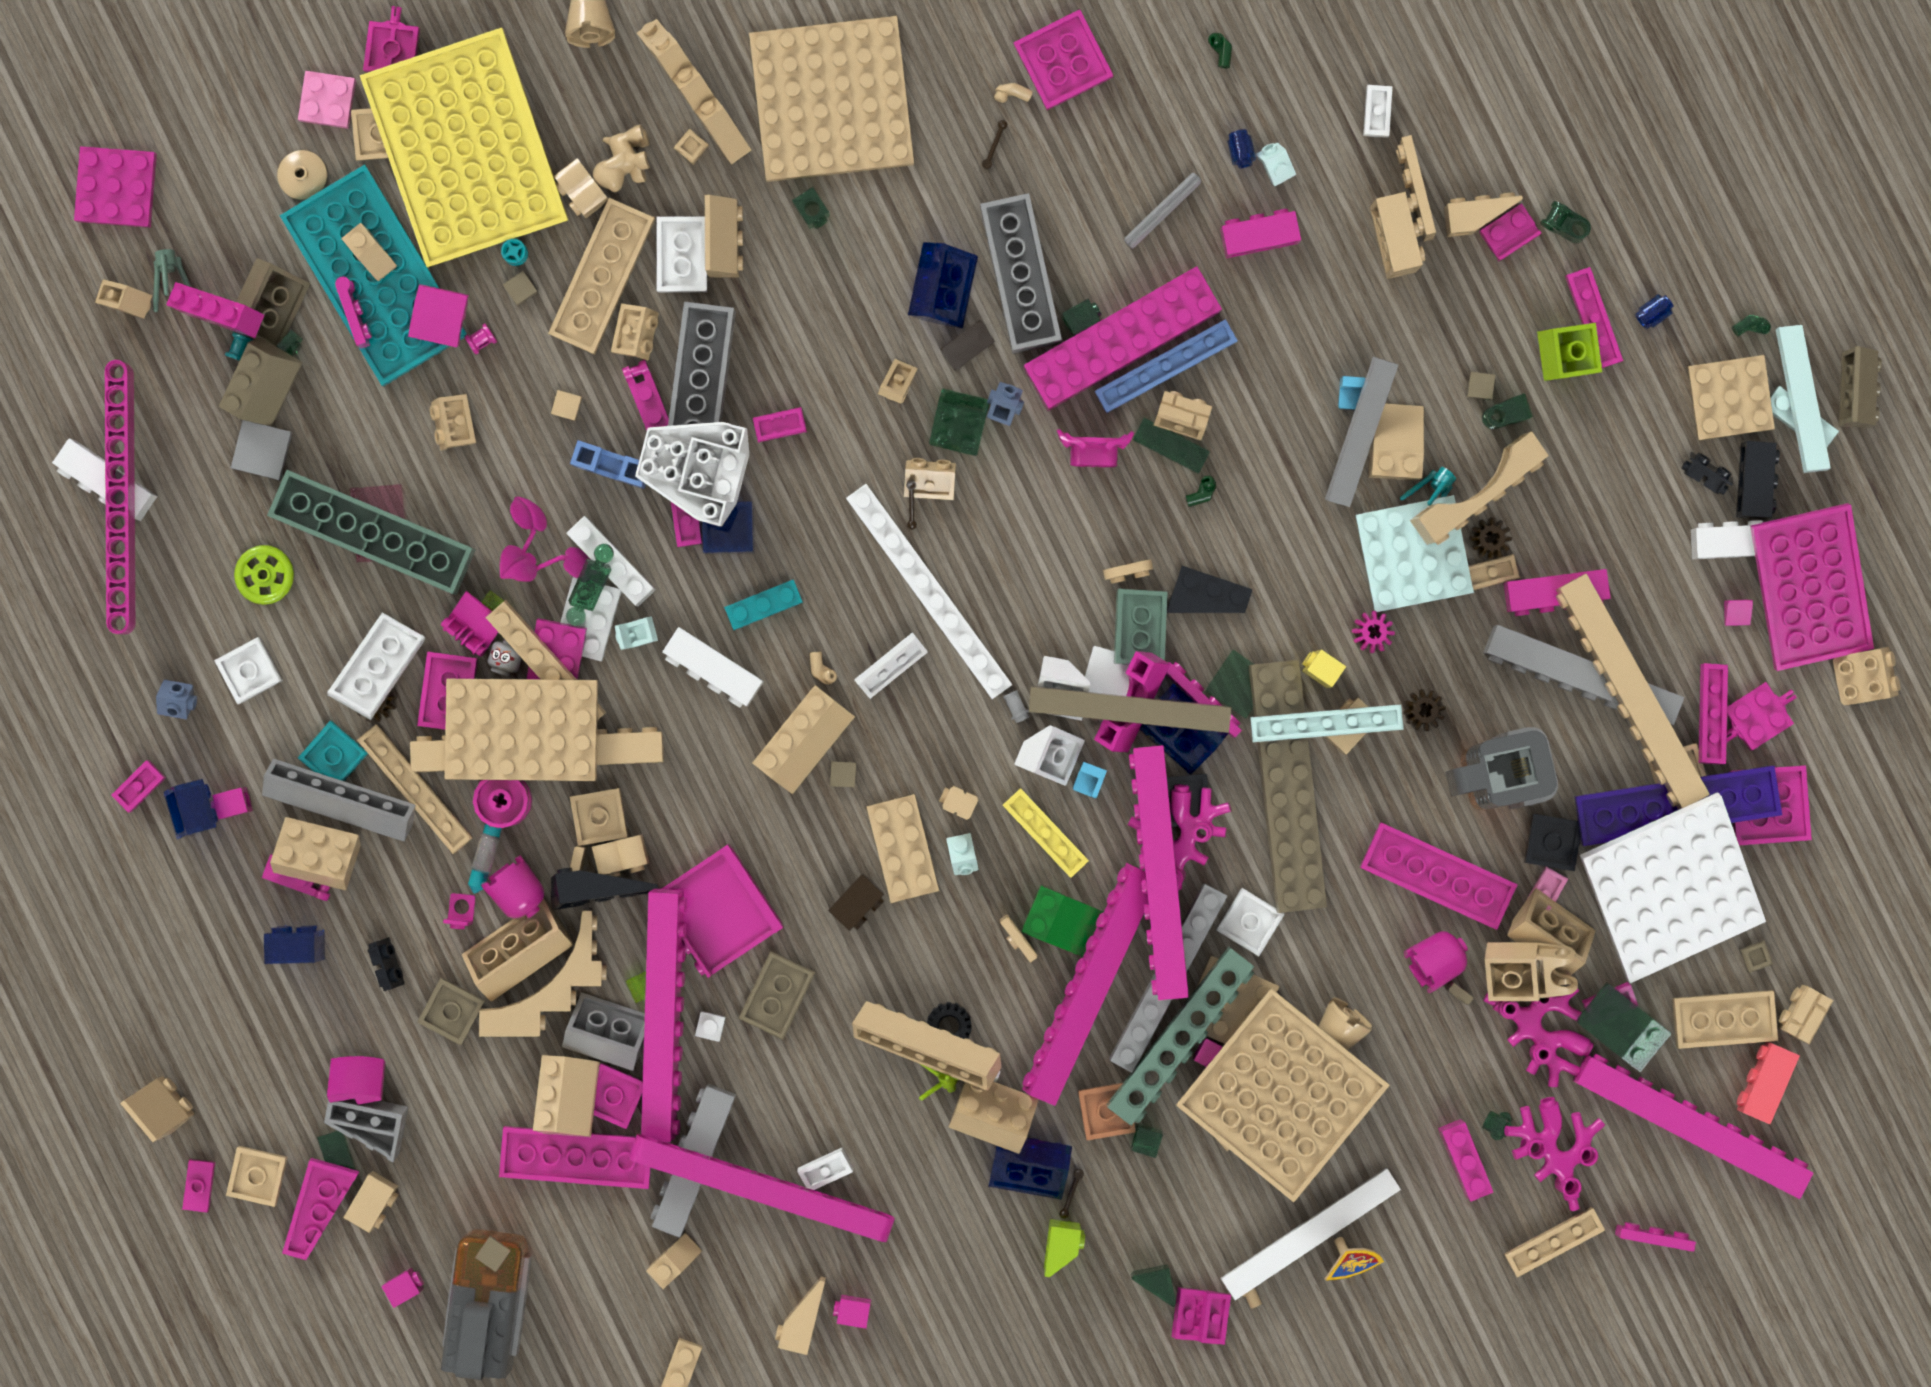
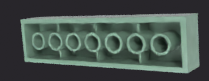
M286 470L267 514L271 518L454 595H457L476 551L472 547L289 470Z

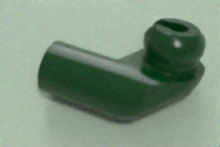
M1221 33L1210 34L1208 43L1219 54L1218 67L1230 68L1231 43Z
M1204 476L1201 479L1198 491L1185 496L1188 507L1211 500L1216 489V482L1212 476Z

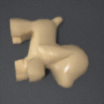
M636 125L628 131L612 137H604L603 142L610 146L613 157L601 161L595 166L593 179L597 185L612 192H617L622 188L624 176L630 173L634 182H645L646 175L644 170L650 168L646 152L635 153L633 147L644 148L650 145L647 132L643 129L642 125Z

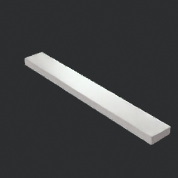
M1387 1168L1383 1169L1220 1279L1233 1299L1237 1300L1400 1191V1187Z

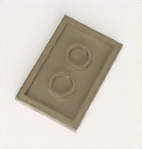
M770 951L738 1019L783 1040L815 975V971Z

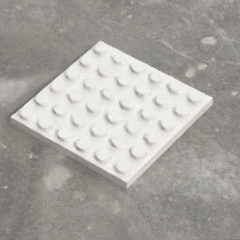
M1718 792L1580 855L1625 977L1629 983L1635 982L1766 922L1722 796Z

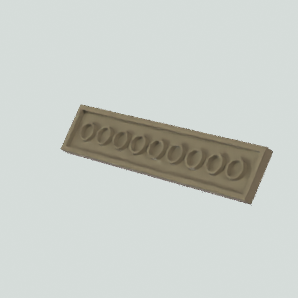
M1299 660L1248 665L1254 717L1305 713ZM1308 738L1257 742L1277 913L1326 908L1327 902Z

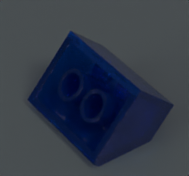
M923 242L908 315L927 322L963 328L978 256L945 243Z
M1172 684L1159 698L1161 700L1195 703L1175 684ZM1142 724L1139 729L1157 746L1163 745L1164 752L1190 775L1219 747L1229 734L1226 732Z
M1026 1138L1018 1154L996 1145L988 1187L1062 1200L1070 1168L1072 1146L1041 1141L1035 1138Z

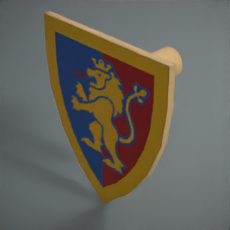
M1339 1237L1334 1242L1340 1257L1325 1277V1280H1337L1361 1274L1383 1263L1384 1260L1374 1250L1366 1248L1348 1249L1344 1238Z

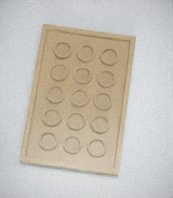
M446 679L445 779L596 781L598 680Z

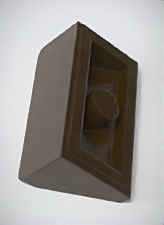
M979 320L942 347L940 352L956 371L995 341L982 321Z

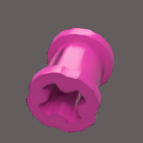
M486 323L475 333L464 336L475 354H478L479 350L490 343H497L495 336Z

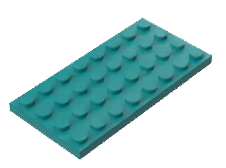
M365 164L279 215L352 337L353 334L335 283L339 277H346L354 283L355 291L352 293L354 300H359L363 309V314L360 317L363 324L367 323L372 338H369L370 346L359 349L381 386H386L451 347L408 337L419 285L439 289L440 287L426 267L425 262ZM360 223L371 232L397 265L394 270L379 282L341 239ZM463 325L461 330L460 341L465 338L464 336L467 335V332L464 329Z

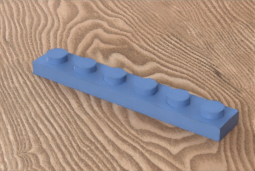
M1225 319L1097 389L1095 394L1107 414L1235 344L1238 340Z

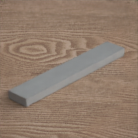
M1377 357L1372 358L1325 497L1327 501L1350 507L1398 364Z

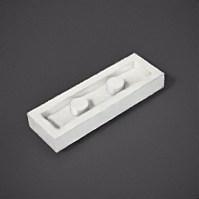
M911 633L854 680L871 699L928 651L917 637Z

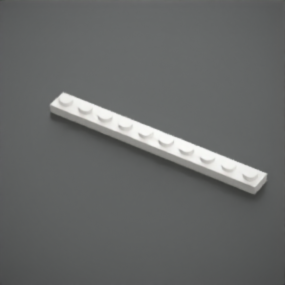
M863 485L846 498L991 699H994L1012 685L1009 679L868 485Z

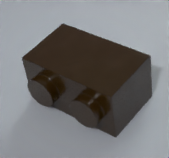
M862 873L828 911L849 931L853 927L858 930L867 920L864 915L870 909L875 912L884 902L881 897L885 893Z

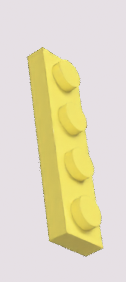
M1021 788L1003 804L1006 810L1070 878L1089 861Z

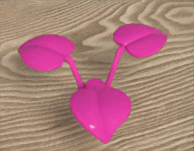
M515 497L510 505L511 516L520 527L530 529V535L522 550L514 545H508L503 549L500 557V578L530 582L535 579L540 569L562 560L564 561V569L573 577L587 582H597L599 577L594 562L583 550L576 547H570L565 551V555H559L536 566V558L532 554L526 553L536 534V530L544 531L546 529L547 520L543 511L535 503L523 497Z

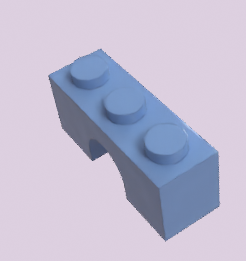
M577 440L570 462L573 467L645 489L646 484L635 477L639 464L638 459L622 456Z

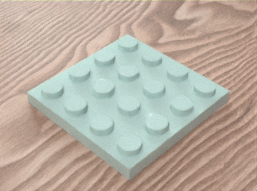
M1452 495L1437 498L1432 505L1437 503L1454 504L1456 503L1455 497ZM1429 500L1355 515L1374 611L1381 612L1474 593L1461 528L1459 530L1455 528L1448 533L1450 537L1441 544L1432 543L1427 545L1410 522L1413 517L1428 507L1427 502Z

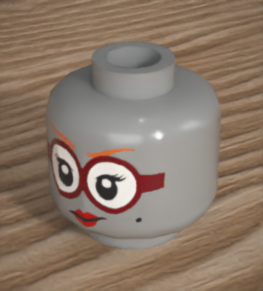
M504 639L503 642L493 643L487 662L492 667L491 671L510 677L511 673L518 672L522 658Z

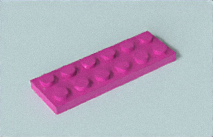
M1381 822L1359 867L1495 930L1498 929L1518 885Z
M503 1127L499 1177L649 1189L651 1167L628 1159L636 1136L591 1133V1137L543 1134L533 1131V1128Z

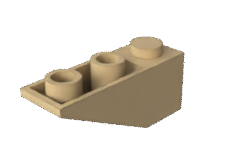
M1511 192L1500 194V198L1490 199V195L1477 196L1475 201H1465V198L1451 199L1450 203L1444 207L1447 237L1472 235L1517 205L1523 199L1522 196H1515V193Z

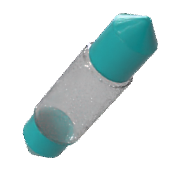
M486 823L483 833L480 835L468 885L474 894L483 890L481 884L487 882L500 842L502 828L491 827Z

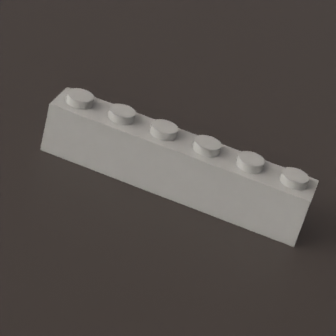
M276 759L272 760L264 774L262 796L404 842L413 825L415 804Z
M708 1084L706 1089L701 1088L696 1102L700 1103L697 1112L692 1111L687 1125L690 1126L687 1136L682 1135L678 1146L712 1157L736 1094ZM675 1175L671 1176L669 1182L665 1181L659 1194L663 1196L661 1205H655L650 1219L654 1220L652 1227L680 1238L701 1184Z

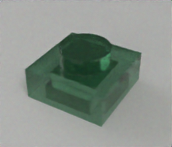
M290 330L276 347L293 356L300 350L302 346L300 343L303 341V338L293 330Z

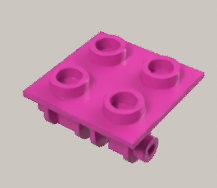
M467 591L449 617H446L441 623L444 632L447 631L452 636H455L454 640L462 641L460 643L462 646L465 644L472 651L473 655L477 654L480 657L483 656L499 633L485 618L492 611Z

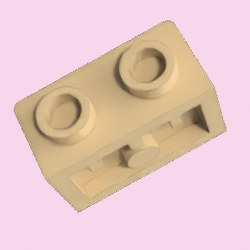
M621 304L611 352L648 361L653 349V338L655 329L658 326L659 313L647 307Z
M467 394L440 397L431 402L430 416L432 420H435L436 425L435 441L440 446L441 451L451 447L473 445L476 443Z
M922 458L907 460L904 497H909V489L906 484L909 479H913L916 481L914 498L954 500L956 464L948 460H937L936 462H929Z

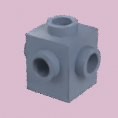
M1000 382L997 390H991L987 404L991 406L987 418L1010 426L1014 415H1020L1024 401L1020 400L1023 390Z
M163 680L156 695L157 714L187 720L190 711L195 710L197 704V696L194 695L193 685Z

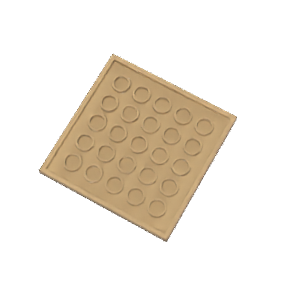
M897 16L749 33L766 182L914 165Z
M1271 988L1186 1091L1176 1106L1292 1202H1295L1390 1084Z

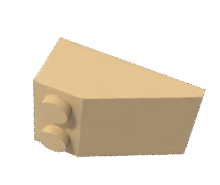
M1385 404L1370 447L1368 477L1419 481L1422 479L1424 406Z
M164 1076L155 1079L120 1103L152 1142L173 1133L194 1115V1112L191 1110L193 1109L192 1104L185 1097L181 1098L175 1091L177 1087L174 1082L169 1078L165 1079Z

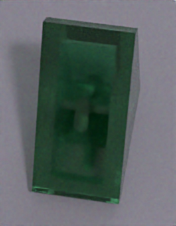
M1168 1264L1136 1270L1131 1273L1130 1276L1133 1281L1172 1307L1175 1306L1176 1300Z

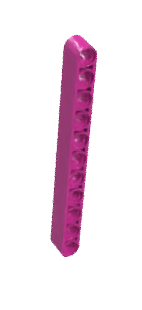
M112 360L105 367L106 624L112 633L126 635L134 630L136 624L134 372L129 364L120 360ZM122 366L124 374L121 378L117 379L114 374L115 370ZM122 391L124 393V400L117 404L115 402V395ZM123 416L125 421L124 425L120 429H117L115 426V420L118 417ZM123 441L125 448L122 453L117 454L115 446L118 442ZM123 466L125 474L121 479H117L115 475L116 469ZM123 491L125 500L123 503L117 504L116 495L118 492ZM123 516L125 525L123 528L118 529L115 524L116 520ZM122 541L125 544V551L119 555L116 552V545ZM122 566L126 573L124 578L119 580L116 577V570ZM122 591L126 599L123 604L119 605L116 601V596ZM122 616L126 621V625L122 630H119L116 622Z
M641 1134L636 1135L628 1158L635 1163L881 1242H887L895 1217L884 1212Z

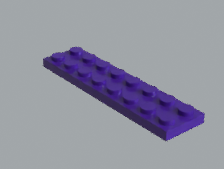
M1775 766L1700 777L1710 794L1706 797L1717 792L1722 796L1731 823L1782 815ZM1659 783L1574 796L1582 846L1607 843L1680 809L1670 804L1666 796L1669 792L1664 784L1660 785Z

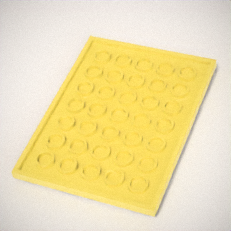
M503 28L360 75L427 268L506 242L509 239H515L569 221Z

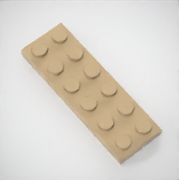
M608 199L549 330V335L595 355L654 224V217L614 199Z

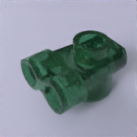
M1490 1111L1482 1129L1490 1132L1494 1140L1506 1138L1504 1129L1505 1126L1513 1125L1511 1124L1512 1116L1508 1112L1497 1114Z

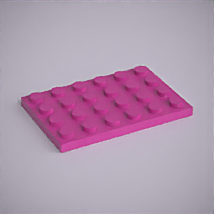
M1846 503L1750 525L1774 669L1780 671L1874 649L1851 504Z

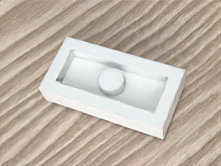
M1367 85L1363 136L1389 137L1392 86Z
M839 1148L798 1167L797 1172L806 1188L815 1190L852 1173L854 1167L844 1149Z

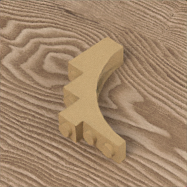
M657 19L645 24L637 32V35L672 80L722 154L732 165L751 151L747 142L674 37L666 31Z
M582 910L580 930L575 946L565 965L549 983L519 1002L498 1008L480 1009L479 1037L540 1036V1030H545V1015H540L541 1011H571V1005H576V990H571V986H601V980H606L607 965H602L601 959H592V955H597V940H592V930H597V915H592V910Z

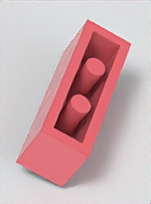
M1770 1042L1761 1045L1756 1055V1059H1758L1756 1066L1751 1068L1747 1075V1087L1738 1096L1737 1110L1771 1124L1800 1055Z

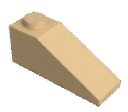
M821 1276L787 1316L784 1325H778L775 1340L779 1341L778 1348L804 1355L808 1354L826 1277Z

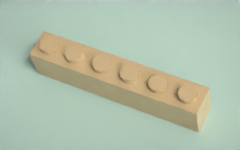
M866 1001L852 1023L854 1038L987 1091L1001 1069L1000 1053L990 1047L985 1048L969 1039H962L952 1035L947 1030H939L924 1021H916L903 1013L893 1012L880 1004Z

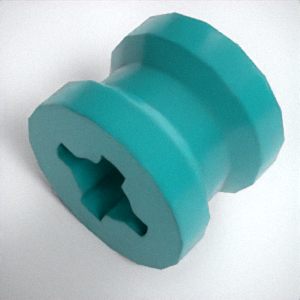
M509 239L503 243L501 254L508 264L520 266L527 261L528 250L520 240Z

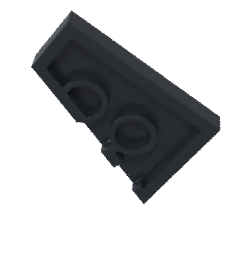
M1181 566L1167 613H1245L1253 589Z

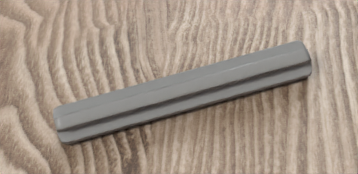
M1191 173L1125 237L1124 242L1131 249L1135 248L1201 184L1200 177L1195 173Z

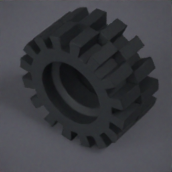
M946 1002V1004L941 1003L938 1007H934L927 1018V1024L940 1030L939 1024L943 1018L948 1016L954 1017L959 1023V1028L952 1035L962 1039H969L972 1029L971 1019L964 1007H960L957 1003L951 1004V1002Z

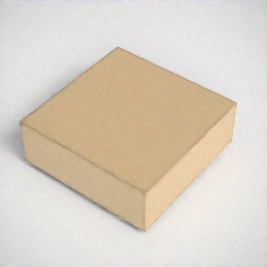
M689 129L674 146V149L694 165L709 147V144Z
M557 390L551 414L576 421L582 397Z
M574 847L570 866L572 871L583 870L587 847Z

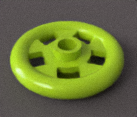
M259 545L250 548L241 555L235 566L234 579L239 592L247 600L256 604L267 605L281 600L289 592L293 584L294 571L290 559L280 549L269 545ZM269 556L278 560L275 567L266 563ZM256 557L259 563L251 569L248 563ZM262 570L267 572L265 579H261L259 576ZM277 572L284 573L282 584L275 583ZM251 575L252 581L255 584L248 587L244 577ZM270 586L271 594H260V587Z

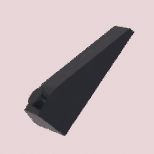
M563 868L557 870L558 874H554L551 877V910L584 906V904L589 903L592 899L600 903L615 898L614 896L627 898L648 894L651 890L658 889V885L581 870L572 871V868Z

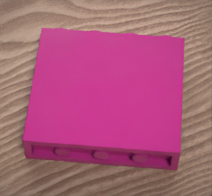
M727 844L662 888L684 890V897L687 898V910L683 912V922H686L687 929L686 936L682 937V947H685L688 955L692 953L696 959L694 963L696 969L701 975L706 974L708 978L784 927L730 844Z

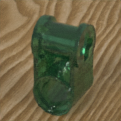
M1557 201L1552 202V209L1546 219H1542L1540 222L1547 230L1562 236L1572 243L1582 242L1591 231V224L1586 218ZM1580 225L1584 230V234H1574L1572 226Z
M1524 393L1485 410L1482 422L1488 429L1493 430L1527 420L1534 416ZM1499 414L1500 419L1492 420L1491 416Z

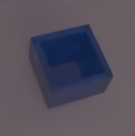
M752 501L737 502L722 526L702 521L703 553L705 555L755 553L754 503Z
M203 779L173 786L163 792L177 840L216 828V822H218L217 813L210 806V788L208 784H204Z
M303 925L302 927H296V930H292V926H277L271 928V932L264 933V964L316 963L325 960L324 930H317V925Z

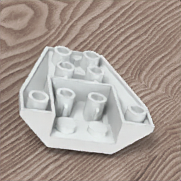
M725 422L650 427L647 429L635 477L695 519L722 526L737 504L749 458L747 428Z

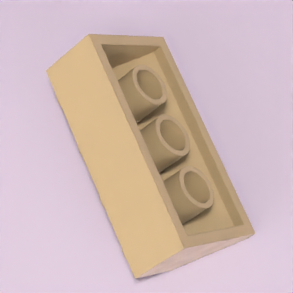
M815 685L752 763L793 794L855 716Z
M544 898L538 905L540 910L532 917L528 918L524 915L521 918L512 919L461 954L476 987L491 1002L573 946L566 929Z

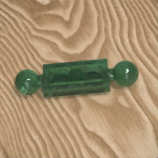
M599 544L594 549L596 560L586 559L568 600L570 606L574 607H571L566 613V620L572 626H580L585 622L586 613L584 609L594 610L612 569L609 564L605 563L613 559L614 551L608 544Z

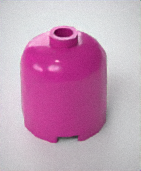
M519 855L515 858L517 863L513 862L511 865L507 863L489 877L491 883L487 881L481 884L482 888L502 912L513 919L521 918L524 915L528 918L532 917L540 910L538 905L542 902L545 895L541 882L524 858Z
M1441 931L1406 949L1404 957L1406 959L1410 957L1412 965L1409 966V969L1421 987L1427 985L1429 987L1427 992L1432 993L1466 969L1467 955L1465 952L1468 951V948L1461 938L1457 939L1454 935Z

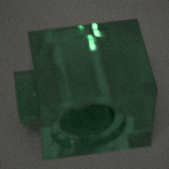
M813 187L792 200L794 207L809 229L812 227L818 229L828 222L829 211ZM809 205H816L819 207V212L815 216H809L805 212L806 208Z
M1089 299L1063 312L1061 317L1074 337L1100 322L1099 317L1102 314L1095 302L1091 304Z
M1137 1123L1130 1148L1134 1152L1156 1158L1163 1133L1161 1130Z

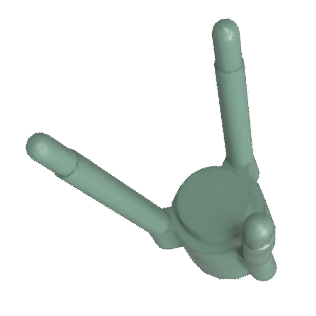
M172 249L155 252V261H153L155 269L154 312L158 311L160 273H162L165 296L169 295L168 273L174 272L175 267H177L184 285L191 287L183 269L181 257H176L175 251Z

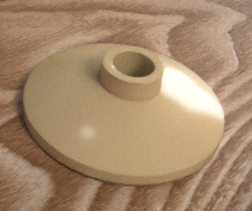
M298 150L288 154L281 161L278 167L277 178L281 189L288 196L297 200H306L324 189L327 182V169L322 159L313 152ZM303 169L305 172L304 176L298 178L296 175L297 171Z

